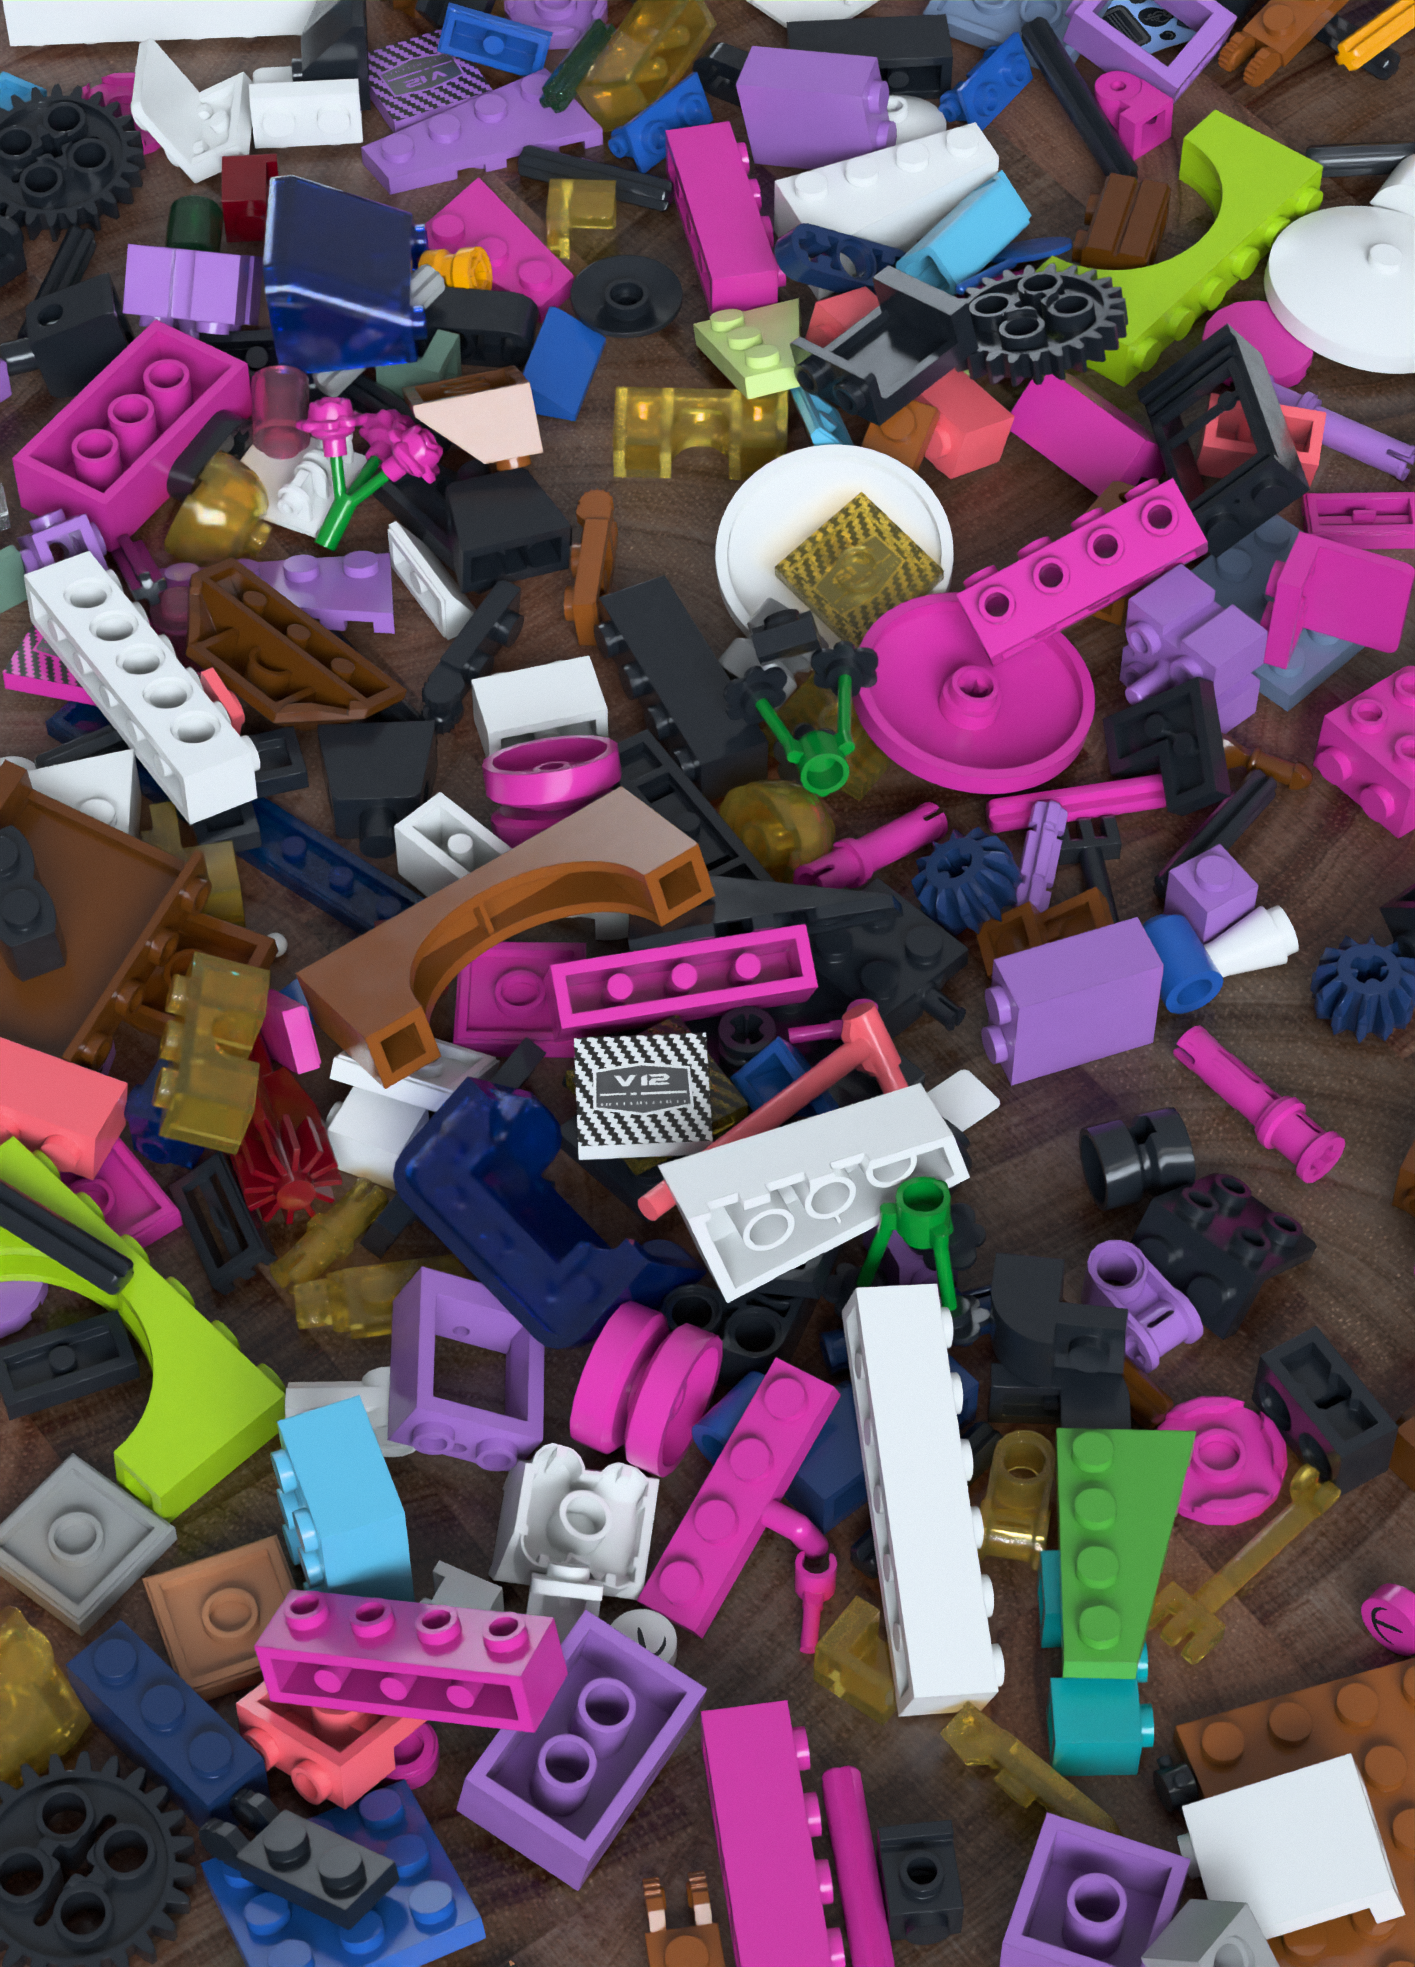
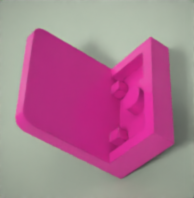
M1299 531L1287 561L1276 560L1268 579L1265 595L1275 599L1274 602L1269 601L1267 603L1260 626L1268 631L1263 663L1286 670L1303 628L1385 653L1395 652L1402 638L1415 579V569L1408 563Z
M1415 666L1401 668L1326 714L1323 719L1313 766L1321 772L1322 776L1329 783L1338 786L1360 805L1372 820L1379 822L1398 839L1415 829Z

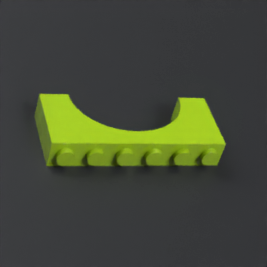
M1216 109L1183 138L1179 180L1193 188L1206 201L1213 213L1215 222L1196 244L1169 260L1142 268L1127 270L1094 269L1097 270L1098 279L1111 277L1113 287L1122 288V295L1126 300L1128 325H1126L1127 336L1118 339L1119 349L1105 350L1106 360L1104 362L1087 360V367L1122 387H1125L1141 371H1149L1157 362L1161 352L1174 340H1182L1190 331L1193 323L1206 310H1214L1221 303L1226 292L1240 279L1246 280L1253 273L1258 262L1271 251L1275 240L1287 226L1307 214L1318 211L1323 200V192L1320 190L1323 165ZM1052 255L1035 272L1044 271L1050 263H1055L1057 272H1063L1075 264L1063 261ZM1077 265L1078 275L1093 269Z
M12 1136L0 1145V1178L131 1259L134 1264V1274L131 1281L120 1294L109 1295L0 1226V1282H44L80 1293L95 1301L109 1312L118 1309L122 1323L132 1333L148 1360L153 1374L149 1401L142 1418L126 1441L113 1452L117 1484L161 1518L171 1523L279 1433L277 1421L285 1419L286 1388L278 1375L270 1367L263 1363L256 1367L240 1352L241 1348L238 1340L226 1325L219 1320H214L210 1323L195 1309V1303L190 1293L177 1279L171 1276L164 1279L150 1266L146 1252L133 1237L128 1234H123L119 1237L105 1223L101 1209L90 1196L81 1191L75 1195L61 1181V1176L56 1166L43 1152L35 1150L31 1153L21 1142Z

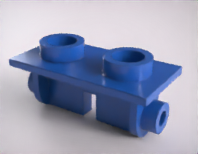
M1014 32L1002 45L989 47L984 52L983 58L966 74L967 81H960L952 90L944 92L940 97L938 110L943 113L946 121H967V124L976 122L981 131H983L1033 79L1030 63L1019 32Z
M693 72L677 85H671L665 90L663 96L624 126L616 127L611 133V139L608 141V147L612 154L618 158L624 156L634 158L638 172L646 173L666 157L665 130L706 125L712 122L714 119L698 73Z

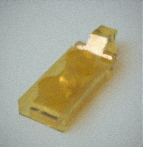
M471 1251L342 1269V1271L338 1270L326 1274L327 1279L324 1278L293 1285L299 1329L333 1325L335 1332H351V1339L392 1334L393 1300L421 1267L480 1282L476 1253Z
M969 1701L963 1705V1708L940 1733L946 1743L967 1767L989 1764L992 1769L998 1768L1000 1772L993 1779L994 1782L1022 1807L1027 1809L1036 1800L1051 1814L1123 1837L1115 1820L1010 1732L1000 1728Z

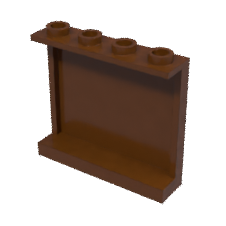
M5 759L0 766V829L12 825L27 839L32 849L43 887L50 895L66 942L67 961L64 967L22 982L9 970L0 951V1037L97 1071L104 1064L113 1044L112 1035L124 1017L127 1019L132 1018L140 1008L146 993L145 984L156 966L164 967L172 958L179 941L178 932L189 915L197 916L208 901L212 883L209 880L204 853L195 849L188 862L34 790L27 769Z

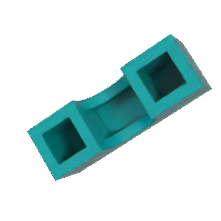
M1044 1550L1040 1552L1036 1584L1041 1648L1061 1647L1058 1550ZM1146 1640L1136 1679L1050 1678L1046 1721L1051 1777L1137 1775L1142 1748L1153 1747L1154 1744L1152 1704H1140L1138 1683H1146L1148 1680Z

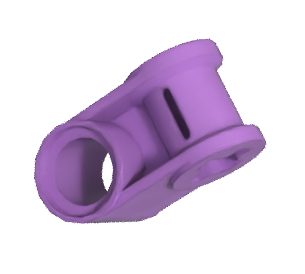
M1108 1240L1098 1244L1091 1251L1081 1291V1304L1128 1309L1125 1356L1144 1373H1150L1159 1365V1358L1182 1342L1193 1344L1202 1337L1203 1325L1193 1304L1162 1276L1139 1248L1126 1241ZM1103 1280H1116L1125 1286L1109 1285Z

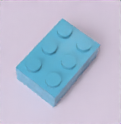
M360 1395L277 1421L281 1449L271 1452L270 1457L280 1487L276 1489V1494L285 1524L282 1525L284 1539L293 1564L301 1563L307 1582L303 1583L304 1591L415 1602L405 1511Z

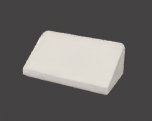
M397 521L389 524V529L387 530L391 567L442 636L448 640L457 637L475 613L476 608L467 596L462 594L458 584L433 551Z

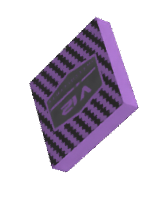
M442 28L368 52L370 99L393 133L493 91L474 62L437 52Z

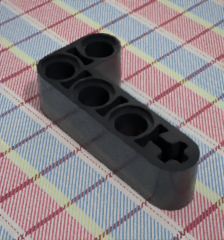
M333 238L322 244L319 248L309 292L313 336L316 343L330 354L402 285L398 283L371 282L367 252L360 244L352 240ZM445 287V290L385 351L397 354L403 352L423 357L437 330L440 329L459 334L461 365L496 368L514 365L518 368L527 363L532 352L539 310L531 298L520 293Z
M846 1242L840 1245L829 1275H831ZM687 1284L669 1292L663 1300L661 1313L667 1319L669 1334L676 1328L688 1323L702 1327L701 1329L719 1336L723 1341V1358L717 1383L733 1388L750 1371L766 1375L775 1358L788 1364L790 1363L819 1299L795 1296L778 1299L771 1297L776 1294L757 1293L756 1289L727 1303L721 1291L703 1285ZM750 1347H759L765 1350L761 1352H750L746 1351L745 1349Z

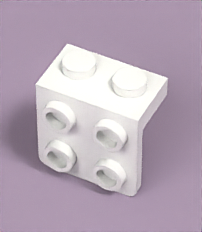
M149 38L139 44L133 96L130 105L131 113L136 124L142 130L148 131L164 148L169 161L174 166L181 167L196 184L222 172V156L249 155L252 130L249 84L254 83L244 72H241L199 92L153 39Z
M292 66L259 68L254 71V84H249V101L255 149L363 143L362 110L358 78L293 82Z

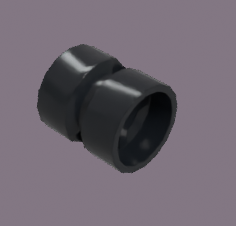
M1165 1107L1137 1114L1134 1116L1129 1127L1121 1120H1112L1084 1127L1079 1133V1151L1084 1177L1090 1194L1100 1210L1106 1211L1138 1203L1145 1190L1153 1197H1157L1188 1183L1195 1184L1196 1169L1191 1141L1186 1126L1174 1107Z

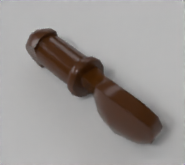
M1221 733L1227 769L1243 766L1247 768L1246 774L1252 770L1260 769L1266 776H1272L1276 782L1289 786L1288 789L1291 790L1305 789L1312 783L1313 774L1304 763L1300 761L1295 763L1263 752L1258 746L1254 750L1248 749L1231 736Z

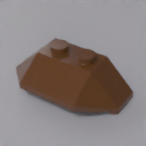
M230 557L191 574L188 590L185 655L205 670L213 667L225 686L273 723L287 727L294 726V729L306 732L318 729V725L342 724L365 719L404 700L407 689L235 558Z

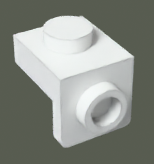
M548 1562L547 1574L531 1573L526 1614L554 1617L561 1644L585 1610L596 1617L599 1616L604 1586L600 1580L589 1579L590 1567Z

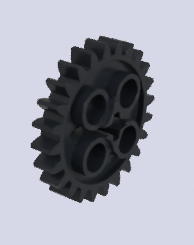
M55 84L51 96L43 97L40 90L34 87L31 91V101L24 102L14 94L11 96L13 109L7 111L0 107V215L13 219L20 229L26 226L30 240L34 241L43 229L49 230L52 242H57L62 229H68L75 225L81 228V225L86 223L96 231L101 230L99 219L101 215L105 214L114 219L120 217L117 202L133 204L134 198L131 188H139L143 185L140 171L146 169L144 148L140 131L135 130L133 117L131 115H122L121 106L118 101L105 106L103 93L100 91L86 100L82 86L79 85L75 87L70 96H63L60 85Z
M1050 263L1042 272H1035L1032 265H1027L1023 274L1015 275L1007 269L1003 271V279L999 281L984 277L982 278V289L967 287L964 293L965 298H959L968 303L979 349L957 365L955 370L960 372L969 369L970 379L972 380L988 374L989 384L991 385L998 383L1004 377L1011 378L1012 386H1018L1024 378L1032 377L1036 385H1041L1045 375L1053 374L1059 380L1066 379L1065 370L1070 368L1084 373L1087 371V360L1104 362L1106 360L1105 350H1118V339L1127 336L1126 325H1128V316L1122 288L1113 287L1111 277L1098 279L1097 270L1092 269L1078 275L1077 265H1072L1063 272H1057L1055 263Z
M81 1751L75 1770L65 1771L57 1753L51 1754L49 1775L39 1777L27 1763L21 1765L24 1786L17 1791L9 1784L0 1780V1953L6 1950L2 1967H24L25 1965L30 1967H130L128 1959L134 1954L152 1965L156 1963V1950L151 1940L154 1935L170 1941H175L178 1937L176 1925L167 1916L168 1913L190 1914L191 1911L190 1897L176 1888L197 1884L196 1868L180 1862L195 1854L193 1837L175 1836L186 1826L185 1814L182 1809L162 1813L170 1801L168 1788L163 1785L145 1795L144 1791L147 1784L146 1770L139 1767L123 1780L120 1778L118 1756L114 1755L105 1763L101 1772L93 1771L88 1751ZM63 1811H76L86 1817L83 1825L77 1831L70 1834H57L47 1828L50 1820L56 1814ZM108 1818L115 1819L117 1821L115 1826L110 1827L96 1843L97 1831L102 1823ZM125 1848H135L147 1855L145 1862L132 1872L121 1873L113 1870L108 1865L111 1857L116 1852ZM87 1859L90 1874L84 1877L81 1874L75 1873L65 1884L62 1869L66 1866L69 1869L77 1870ZM32 1871L43 1877L40 1886L33 1893L26 1896H15L4 1890L7 1881L19 1872ZM56 1900L52 1917L44 1926H37L35 1924L36 1918L42 1916ZM82 1909H94L105 1916L102 1925L96 1931L86 1935H77L65 1927L68 1919L75 1912Z

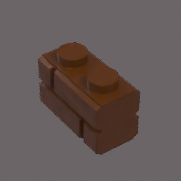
M1110 173L1109 176H1106L1101 194L1090 193L1084 218V225L1089 226V229H1078L1072 251V262L1080 263V266L1101 270H1127L1154 265L1168 222L1171 188L1168 183L1147 179L1137 182L1135 177Z

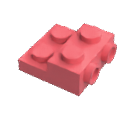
M265 1681L236 1703L240 1736L264 1758L266 1772L275 1766L291 1776L294 1787L309 1803L318 1805L327 1798L344 1810L396 1769L394 1747L427 1721L271 1702Z

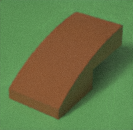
M1094 887L1041 913L1031 901H1028L1001 914L1002 922L994 919L984 922L980 934L976 933L987 975L992 980L994 959L1112 925L1114 922L1107 898L1097 887Z

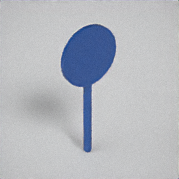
M1045 237L1008 244L991 260V262L998 264L957 284L955 291L957 294L962 295L967 287L976 288L982 285V278L994 279L1002 275L1004 270L1015 268L1017 263L1040 260L1052 255L1062 254L1073 247L1072 239L1067 237Z

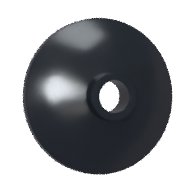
M617 255L598 260L587 266L577 275L571 288V306L576 317L589 329L615 338H637L660 331L677 317L683 303V290L676 274L661 262L638 255Z

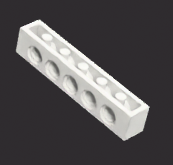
M87 551L24 574L32 624L115 730H117L129 748H134L137 758L190 825L257 799L255 771L260 770V759L252 740L247 735L240 737L235 731L222 703L219 701L212 702L209 699L195 670L192 667L186 669L177 659L168 637L165 634L157 635L152 629L142 605L138 601L131 603L124 594L121 583L112 569L105 571L91 552Z

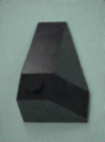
M317 0L301 35L302 58H292L291 60L293 82L358 78L361 110H371L366 0Z
M709 875L715 896L662 927L644 917L629 914L628 943L630 952L801 924H806L808 937L899 918L903 917L904 914L902 904L892 894Z

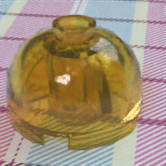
M220 450L199 478L203 481L194 494H188L164 542V546H166L164 551L184 563H192L198 567H209L230 557L241 559L245 553L256 558L273 530V527L264 522L270 505L266 487L258 475L247 465L225 451Z
M782 779L754 781L730 790L720 806L719 815L775 882L794 884L793 878L796 868L803 864H808L835 849L833 846L835 843V826L832 818L819 798L801 784Z

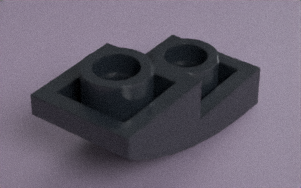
M797 609L782 610L767 616L763 620L764 625L752 628L753 634L751 638L761 666L770 665L822 648L820 635L811 610L800 614Z

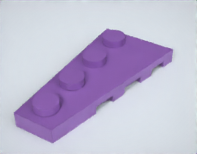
M544 68L361 147L362 162L391 195L455 180L458 178V170L466 168L485 169L486 172L506 168V159L518 157L524 146L527 145L559 152L560 146L582 142L585 149L603 145V128L559 81Z
M354 551L345 556L315 558L311 555H295L286 560L256 562L251 559H236L313 619H319L320 624L328 630L345 631L348 625L347 621L373 622L374 633L395 634L390 553L375 554L370 551ZM177 563L168 568L159 569L167 582L168 588L158 593L161 603L154 606L155 618L160 620L187 621L188 590L191 574L211 565L197 566L192 563Z

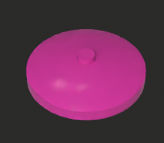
M960 592L937 593L917 597L897 605L882 615L870 627L860 647L873 649L879 657L878 667L875 670L877 672V683L870 688L861 687L860 692L852 697L858 718L869 737L899 766L926 781L949 789L977 794H1005L1033 788L1049 781L1064 771L1078 756L1085 743L1094 716V685L1084 660L1077 649L1061 632L993 667L959 603L956 594Z

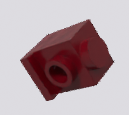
M277 154L222 156V209L226 242L271 241L270 218L281 217V188Z

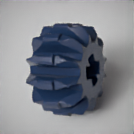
M979 827L971 830L966 836L954 829L950 840L943 844L932 841L933 853L931 856L916 860L919 874L911 880L914 894L921 903L920 909L940 927L943 926L946 930H949L954 936L962 933L967 927L980 934L984 922L991 918L1002 922L1001 909L1018 903L1015 889L1023 882L1020 877V869L1013 860V854L1006 843L1000 841L996 835L989 836Z
M1373 934L1367 938L1364 944H1358L1346 935L1342 943L1339 944L1338 949L1326 947L1319 959L1316 972L1312 974L1310 984L1312 998L1315 999L1316 1018L1330 1019L1334 1035L1347 1029L1353 1031L1359 1044L1366 1037L1367 1033L1372 1032L1385 1042L1389 1035L1392 1034L1393 1028L1405 1030L1407 1024L1412 1020L1415 1007V958L1399 957L1400 951L1397 942L1386 947L1377 945Z

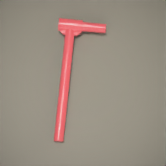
M866 1002L847 1011L842 1016L844 1022L841 1038L844 1042L842 1046L703 1151L779 1127L855 1068L857 1071L875 1077L883 1094L909 1087L899 1067L901 1058L875 1003ZM665 1180L638 1199L640 1211L651 1221H655L676 1205Z

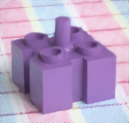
M128 244L123 313L140 315L139 326L148 327L156 319L198 340L199 333L229 335V331H241V326L244 324L258 325L264 257Z
M1180 563L1129 599L1125 627L1129 644L1123 648L1119 680L1125 684V696L1132 706L1195 677L1212 681L1221 733L1226 734L1256 712L1261 680L1254 676L1252 672L1263 665L1268 631L1234 604L1227 609L1221 607L1214 601L1215 590Z

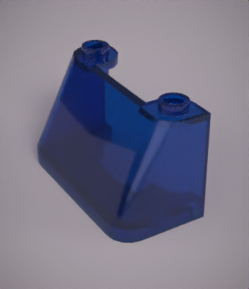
M295 175L270 178L263 255V277L280 377L418 362V340L428 339L424 304H413L412 270L418 269L421 255L424 251L429 250L425 223L415 224L413 213Z
M467 1076L399 1155L393 1172L395 1189L402 1200L538 1342L546 1347L562 1350L583 1347L598 1339L606 1323L620 1305L631 1300L659 1312L662 1309L663 1300L670 1291L682 1285L697 1284L703 1278L707 1271L685 1248L676 1242L657 1239L646 1242L641 1246L636 1240L625 1239L618 1248L612 1249L541 1176L555 1159L562 1141L560 1124L553 1113L532 1092Z

